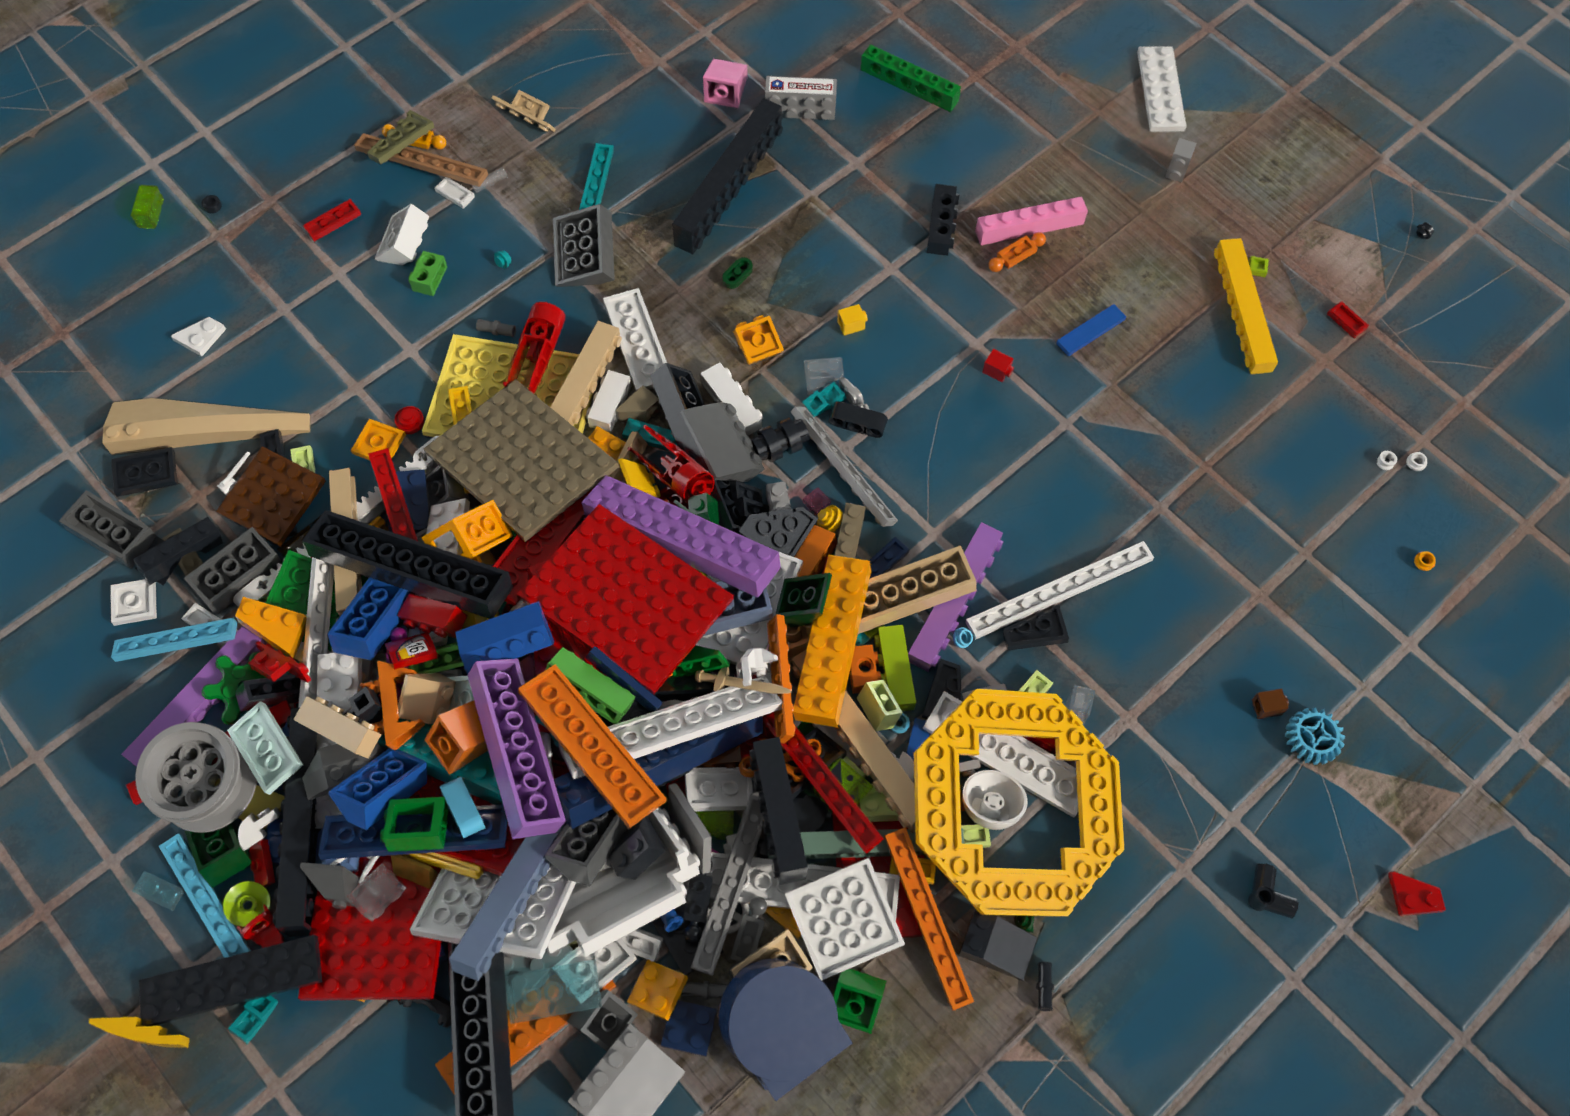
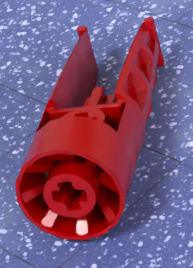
M537 302L532 306L519 338L517 349L514 352L507 381L503 382L504 387H507L515 379L517 380L526 358L530 362L537 361L528 390L535 394L538 385L541 383L542 376L548 367L549 360L554 352L566 319V315L559 307L547 302Z
M644 425L643 428L675 454L676 458L673 459L669 455L661 457L662 462L660 464L667 469L666 472H663L640 452L630 446L627 449L634 453L660 481L686 503H688V497L703 493L710 495L715 483L711 473L677 445L647 425Z

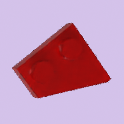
M1390 872L1388 874L1399 916L1446 911L1440 888L1397 872Z

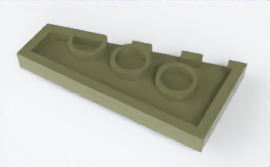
M409 110L406 113L407 117L405 119L401 118L397 122L398 126L394 130L390 129L387 132V137L380 139L367 152L369 159L380 165L385 163L392 156L401 152L405 147L435 128L433 121Z

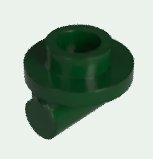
M1015 916V926L1028 933L1034 932V916Z

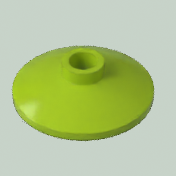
M246 881L238 883L227 892L224 898V914L229 922L235 926L245 927L251 920L264 912V904L270 910V895L265 887H262L257 882ZM246 902H252L250 909H244Z

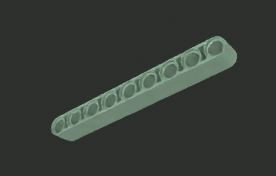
M961 828V841L962 844H965L963 829ZM899 829L878 830V832L884 838V835ZM907 829L916 855H926L916 844V832L911 833ZM848 831L800 832L806 859L891 856L885 838L870 852L865 853ZM768 853V858H769V859L774 858L773 856H769V853Z

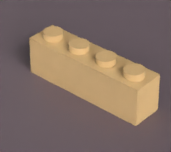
M306 696L294 718L295 721L366 758L370 757L381 736L380 733L374 731V725L364 720L362 723H359V717L349 712L346 715L342 714L344 709L334 704L331 707L327 706L329 701L319 696L316 699Z

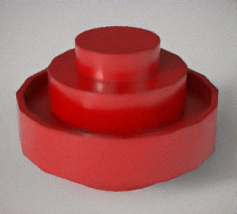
M414 406L401 408L396 413L394 419L397 429L404 431L405 434H413L421 430L425 420L422 412Z

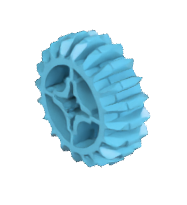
M1316 707L1311 710L1306 708L1302 712L1298 711L1295 716L1289 719V723L1286 725L1285 729L1288 731L1284 737L1289 738L1286 745H1292L1291 752L1296 751L1298 753L1297 759L1304 757L1305 763H1309L1312 760L1313 765H1317L1319 762L1323 765L1328 761H1333L1341 753L1340 749L1344 747L1342 741L1345 739V735L1340 734L1343 731V727H1337L1339 720L1333 721L1331 719L1332 714L1326 716L1325 709L1318 713ZM1308 722H1309V723H1315L1312 727H1311V726H1306V727H1305V726H1302V725H1301V724H1303V723H1308ZM1317 746L1328 747L1326 750H1316L1315 748Z

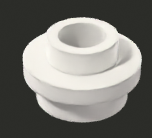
M1415 452L1407 457L1406 463L1410 469L1422 471L1427 466V457L1421 452Z

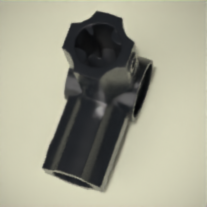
M1258 863L1255 868L1252 893L1248 897L1249 905L1256 911L1266 910L1291 919L1294 918L1299 902L1296 898L1274 892L1277 869L1270 864ZM1259 895L1263 896L1265 902L1260 900Z

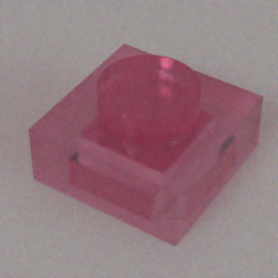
M817 487L803 498V503L811 511H815L816 516L822 509L831 504V500Z

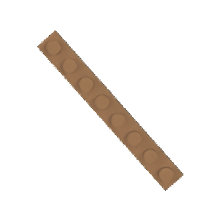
M363 133L354 144L355 149L367 154L381 138ZM409 146L388 159L480 187L488 176L487 169Z

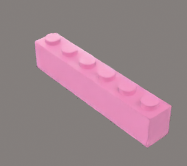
M1077 197L978 217L975 232L980 245H986L1026 235L1030 236L1036 232L1044 233L1083 225L1088 210L1083 198Z

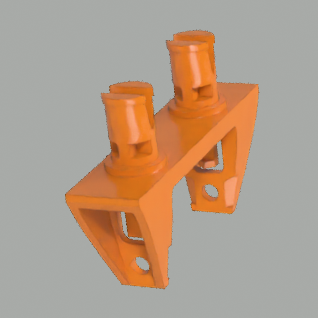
M377 661L378 680L361 683L360 686L362 688L368 687L374 690L376 694H381L383 721L373 723L372 725L375 726L374 731L381 735L385 734L386 745L393 750H397L425 725V722L421 719L411 722H398L399 712L396 684L404 682L406 674L418 673L404 667L394 670L392 664Z

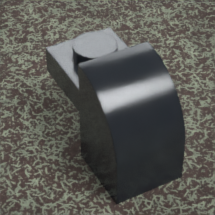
M364 687L348 699L352 708L347 712L359 717V723H362L364 720L373 724L382 720V703L374 690Z

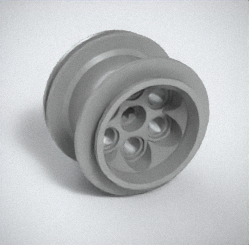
M198 722L177 724L160 732L142 752L136 769L137 791L147 808L163 820L172 822L184 830L199 833L221 829L236 820L251 802L257 784L255 776L233 739L215 726ZM218 757L216 764L212 765V761ZM221 778L220 784L215 787V782ZM182 789V794L178 797V792ZM203 794V799L197 803L198 797Z

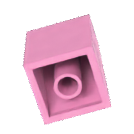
M713 59L703 76L704 102L738 108L747 80V65Z

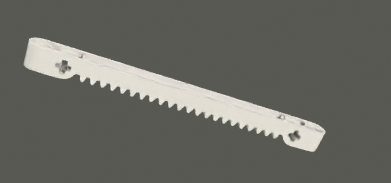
M439 436L433 437L414 453V461L412 463L406 461L407 467L400 466V471L425 470V476L433 471L438 464L425 453L423 448ZM376 486L374 487V493L368 491L369 497L362 496L363 502H357V515L360 522L369 524L386 511L379 487ZM305 546L304 549L297 548L299 554L310 557ZM277 564V570L271 568L270 576L262 575L252 580L234 596L233 602L239 607L242 598L246 597L265 603L282 564Z

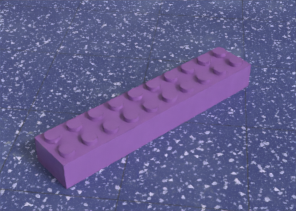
M605 475L582 501L585 517L600 504L693 568L755 597L760 596L781 568L778 551L610 476Z

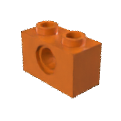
M873 644L855 646L849 673L852 694L860 693L866 682L882 680L881 672L876 670V664L879 661L877 651H873ZM861 666H866L870 670L867 672H863L859 668Z

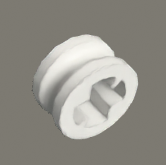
M1383 451L1377 458V465L1383 470L1392 469L1397 462V456L1391 451Z

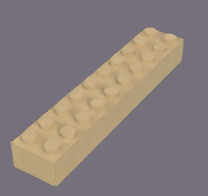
M962 547L952 548L870 578L858 634L975 592L976 579ZM813 621L807 626L790 627L786 624V642L789 647L787 653L788 660L807 649Z

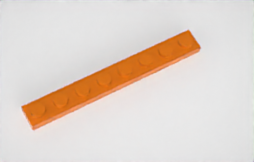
M906 827L884 835L951 1010L954 1011L973 1003L974 1000Z

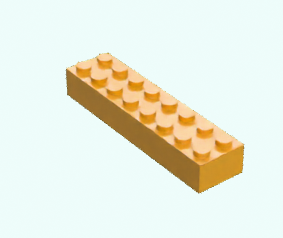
M828 555L824 573L832 574L823 614L816 618L812 624L795 698L793 715L797 721L838 728L870 580L871 566L868 560Z

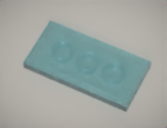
M596 959L505 976L510 1024L602 1007Z

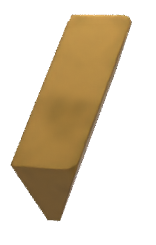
M391 855L395 875L428 889L432 888L439 875L436 870L407 856Z

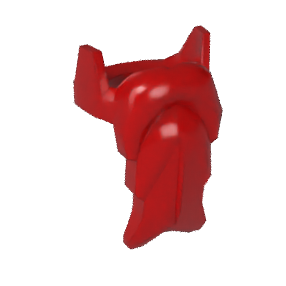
M265 904L263 905L264 912L251 920L244 928L237 926L243 938L253 940L259 946L261 945L262 948L285 942L284 936L273 924V914Z

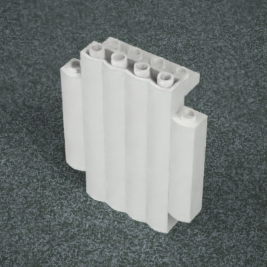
M658 807L647 816L666 851L635 880L617 877L609 859H607L590 886L576 882L547 946L550 954L576 940L586 957L686 903L684 895L687 894L683 882L700 874L698 866L701 864L695 853L691 854L689 851L690 847L686 839L680 838V833L675 823L671 824L669 822L670 818L665 809L661 810Z

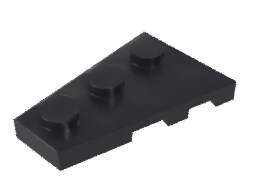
M1059 604L1053 606L1049 611L1038 613L1029 620L1024 619L1003 629L1007 651L1062 644L1069 641Z
M943 659L939 660L921 718L928 720L944 691L961 701L960 665Z

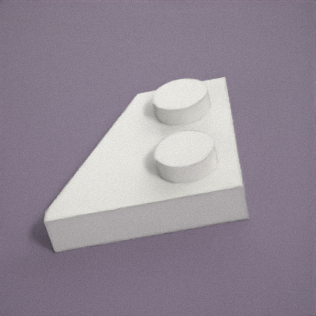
M208 317L173 334L171 338L178 344L203 356L226 328L223 324Z

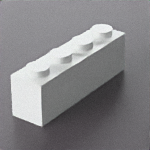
M718 363L701 372V384L716 403H730L735 407L736 415L743 423L747 436L762 428V413L759 409L753 407L752 400L748 395H744L740 384L732 379V375L727 367L724 368L721 363Z

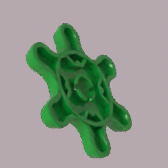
M259 652L252 653L249 657L248 662H250ZM221 655L216 659L215 665L222 673V679L216 684L205 685L201 690V694L207 700H222L225 703V711L221 717L222 721L226 725H233L238 721L239 715L244 712L240 711L235 694L238 685L243 681L267 677L253 670L248 662L245 665H236L229 656Z

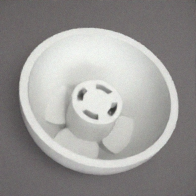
M995 770L980 771L971 775L963 787L962 800L968 816L983 828L991 830L1006 829L1017 823L1026 811L1028 800L1024 788L1016 779L1006 773Z

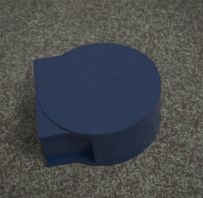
M768 958L746 966L730 981L722 996L719 1008V1027L726 1046L750 1072L755 1074L764 1090L768 1089L775 1101L853 1043L838 1020L836 1003L828 987L816 975L790 960Z

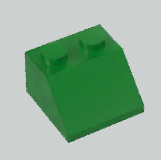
M850 968L842 971L833 997L837 1007L839 1022L871 1034L887 981Z

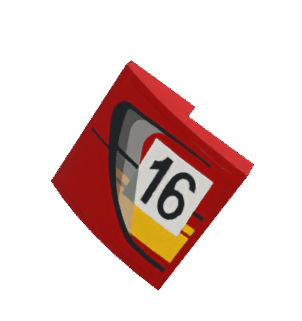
M428 633L384 643L394 670L438 658L436 648Z

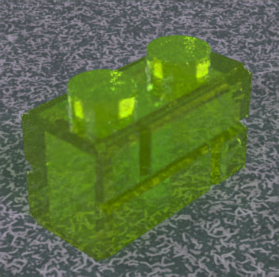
M140 185L138 188L131 217L139 228L155 229L157 226L161 206L164 201L157 186Z
M735 810L695 811L711 836H716L719 840H726V836L734 834Z

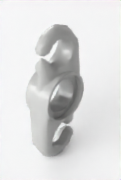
M841 377L839 385L842 389L845 388L844 392L849 403L869 409L867 404H863L864 400L860 390L848 379Z

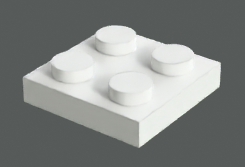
M145 579L111 585V623L114 626L157 618L156 582L149 586Z

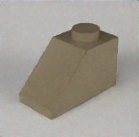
M642 385L615 411L619 422H627L629 418L638 421H648L651 417H655L661 408L659 398Z

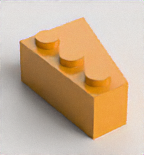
M243 597L235 615L238 622L259 638L271 644L275 649H279L285 655L295 659L305 634L306 615Z

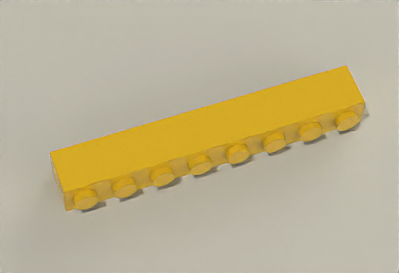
M1242 239L1220 240L1217 248L1214 249V257L1218 260V270L1222 274L1223 288L1227 291V302L1231 305L1232 319L1235 320L1236 333L1240 337L1241 350L1245 354V365L1249 368L1250 374L1271 373L1278 364V359Z

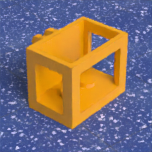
M491 500L448 521L421 538L425 544L437 547L433 540L452 531L464 552L460 556L482 563L480 554L513 537V534L501 518L502 514L494 500Z

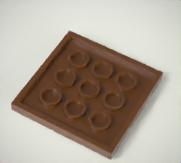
M262 446L216 512L247 530L253 527L262 538L281 547L327 480Z

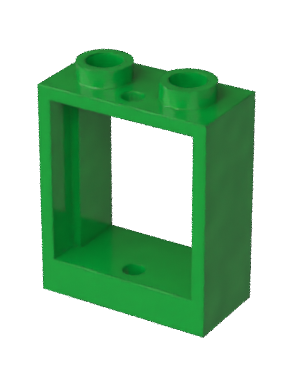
M445 797L389 800L388 809L384 811L385 828L381 829V842L385 843L388 852L444 849L449 808ZM433 814L430 832L395 833L398 815Z

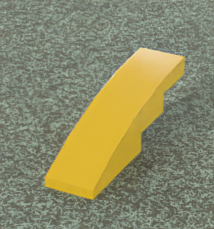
M138 1017L89 1018V1024L110 1034L138 1043L161 1047H189L190 1038L183 1035H167V1029L161 1026H141L142 1019Z

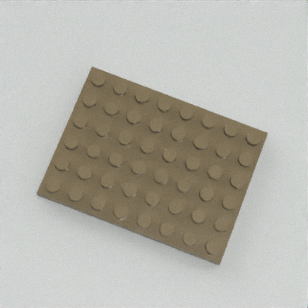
M516 379L423 448L433 461L482 504L494 500L502 514L501 518L525 542L594 488L605 475L609 476L619 468L617 461Z

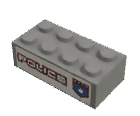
M766 76L765 99L782 106L783 118L835 120L837 79Z

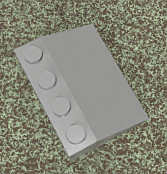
M629 1024L568 1102L584 1116H652L685 1074V1071L645 1035Z

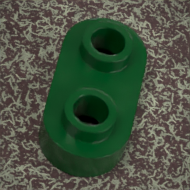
M745 257L737 259L723 273L724 286L729 289L739 287L752 273V261Z

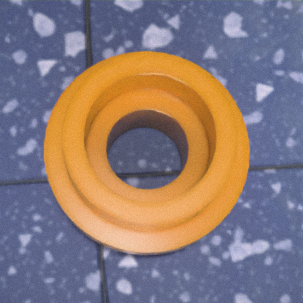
M1428 551L1419 552L1414 558V563L1420 570L1429 571L1435 566V556Z

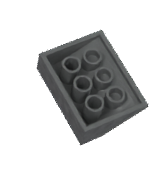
M597 204L554 217L555 286L599 285L614 281L612 212L601 204Z
M717 402L685 409L680 412L714 480L749 482L765 470L762 460L754 450L753 442L747 436L745 427L737 417L736 409L733 405Z

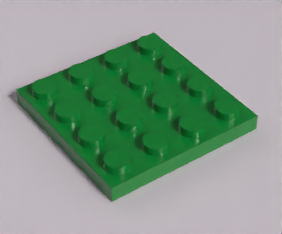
M288 550L265 603L305 614L307 617L312 558ZM361 575L363 587L368 578ZM335 578L333 579L329 631L336 623V620L340 618L336 612ZM305 634L301 642L305 641ZM328 638L327 650L331 652L332 647Z

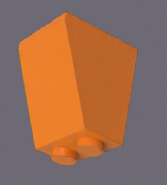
M474 700L438 715L425 738L426 743L449 775L488 751Z

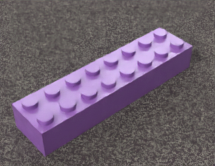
M518 658L476 661L467 676L512 838L517 839L556 833L566 820L534 712L518 693V688L525 684Z

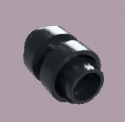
M788 417L777 422V429L773 430L768 425L757 430V437L751 440L753 448L761 460L767 458L772 463L783 458V451L785 450L789 454L802 450V443L809 441L810 437L802 419L792 421Z

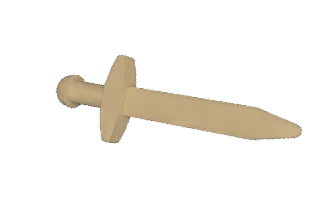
M728 667L722 668L718 675L704 673V670H698L695 673V680L702 683L706 681L714 683V692L722 690L726 685L772 694L791 693L790 689L780 685L754 680L751 681L752 685L745 687L743 686L742 678L729 676Z

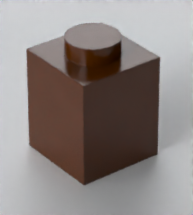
M1282 689L1259 692L1252 699L1258 719L1281 716L1288 710L1289 706L1288 698L1284 695Z

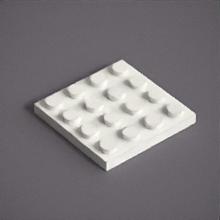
M869 858L785 893L821 980L905 945Z

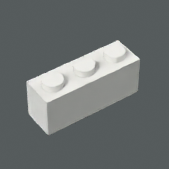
M608 370L606 376L602 377L600 390L594 394L593 405L591 408H588L586 413V419H588L590 428L595 429L598 426L609 433L612 432L617 421L615 410L625 402L631 389L630 376Z

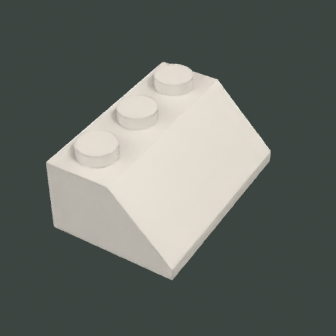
M413 204L393 214L375 260L402 266L412 262L417 255L415 251L422 242L421 236L428 227L427 221L429 216Z

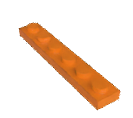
M776 614L767 623L769 652L778 656V661L770 663L772 684L780 685L792 691L789 678L790 664L788 663L787 654L789 647L786 642L787 626L784 615ZM791 693L778 694L783 702L782 709L774 712L776 737H780L781 743L787 742L795 733V724L793 723L794 706L791 701Z

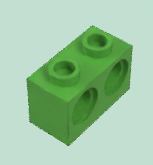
M426 251L422 252L421 256L417 258L416 266L408 278L413 291L434 296L447 269L444 256Z

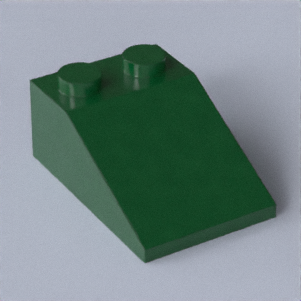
M824 573L784 579L775 615H784L785 624L790 627L807 626L823 614L832 574Z
M234 822L211 832L185 831L198 872L211 888L251 865L252 859L248 849L244 851L240 845L238 830Z

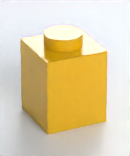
M859 304L838 310L837 322L843 335L865 329L867 314L865 310L862 311Z

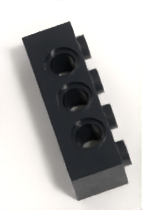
M935 184L926 253L948 256L949 248L953 249L954 238L951 237V234H955L956 223H953V219H957L958 209L955 208V205H958L960 194H956L957 186Z

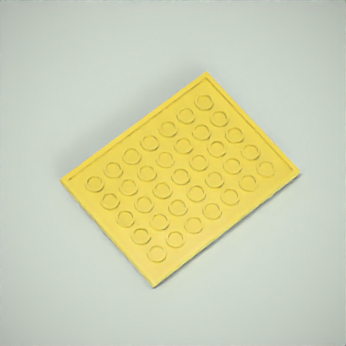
M453 334L422 429L423 435L430 437L441 436L454 426L448 389L468 386L472 411L504 388L503 382L507 381L509 368L511 367L518 344ZM554 350L548 367L542 376L541 383L535 392V395L549 407H551L579 354ZM525 358L517 381L528 389L537 361L530 362V360ZM591 393L589 396L587 407L582 409L579 422L574 424V427L582 434L587 420L586 413L588 408H590L594 393Z

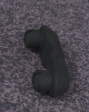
M434 994L433 999L397 1000L399 1005L403 1004V1007H410L412 1001L418 1004L423 1003L431 1011L440 1015L437 1020L439 1025L443 1024L445 1028L452 1026L451 1002Z

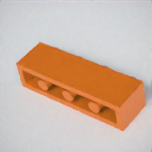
M816 525L813 526L794 556L803 560L798 577L820 574L825 559L828 555L832 554L837 546L835 533Z

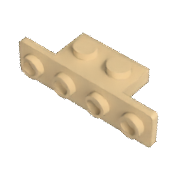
M518 90L512 104L494 95L491 99L496 102L495 105L503 110L508 108L511 114L518 118L520 115L523 116L524 120L532 125L534 122L539 124L538 127L545 132H548V130L555 132L556 129L543 121L550 108L548 104Z

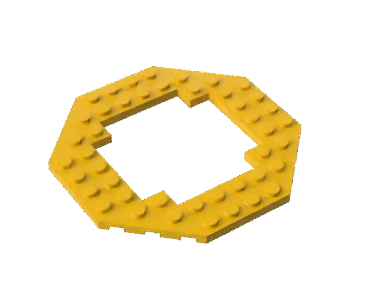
M975 689L914 752L916 844L981 915L1069 916L1073 911V907L1086 896L1096 880L1101 878L1111 866L1112 861L1124 851L1119 761L1113 755H1109L1103 748L1104 745L1093 733L1088 732L1082 725L1083 722L1072 710L1069 711L1062 703L1063 700L1057 694ZM979 734L1055 738L1056 760L1076 761L1080 848H1060L1062 870L983 868V845L962 844L959 755H979Z

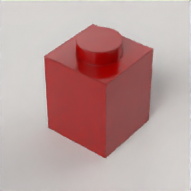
M993 348L984 363L982 373L1003 382L1006 376L1010 377L1014 370L1012 366L1014 358Z

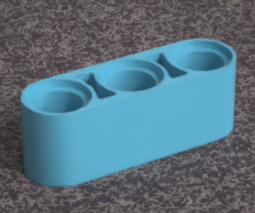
M461 777L439 786L463 838L485 829L481 816Z

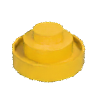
M827 506L818 513L816 524L821 528L834 532L842 522L843 512L837 506Z

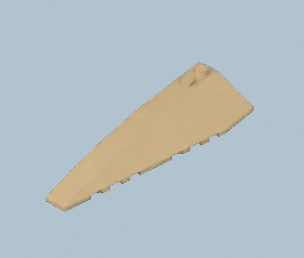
M156 398L113 402L103 426V445L111 455L159 450L169 447L177 448L260 438V434L279 429L282 436L309 433L310 414Z

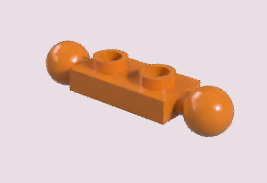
M1042 232L1034 233L1031 240L1027 235L999 251L997 257L989 261V269L992 272H999L1002 270L1003 265L1008 269L1036 253L1038 247L1045 244L1046 236Z

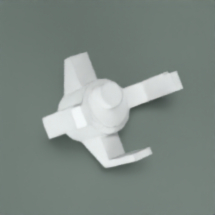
M761 647L748 649L736 665L737 678L743 679V686L745 687L752 685L751 675H756L757 677L766 675L768 681L772 683L770 663L778 661V656Z

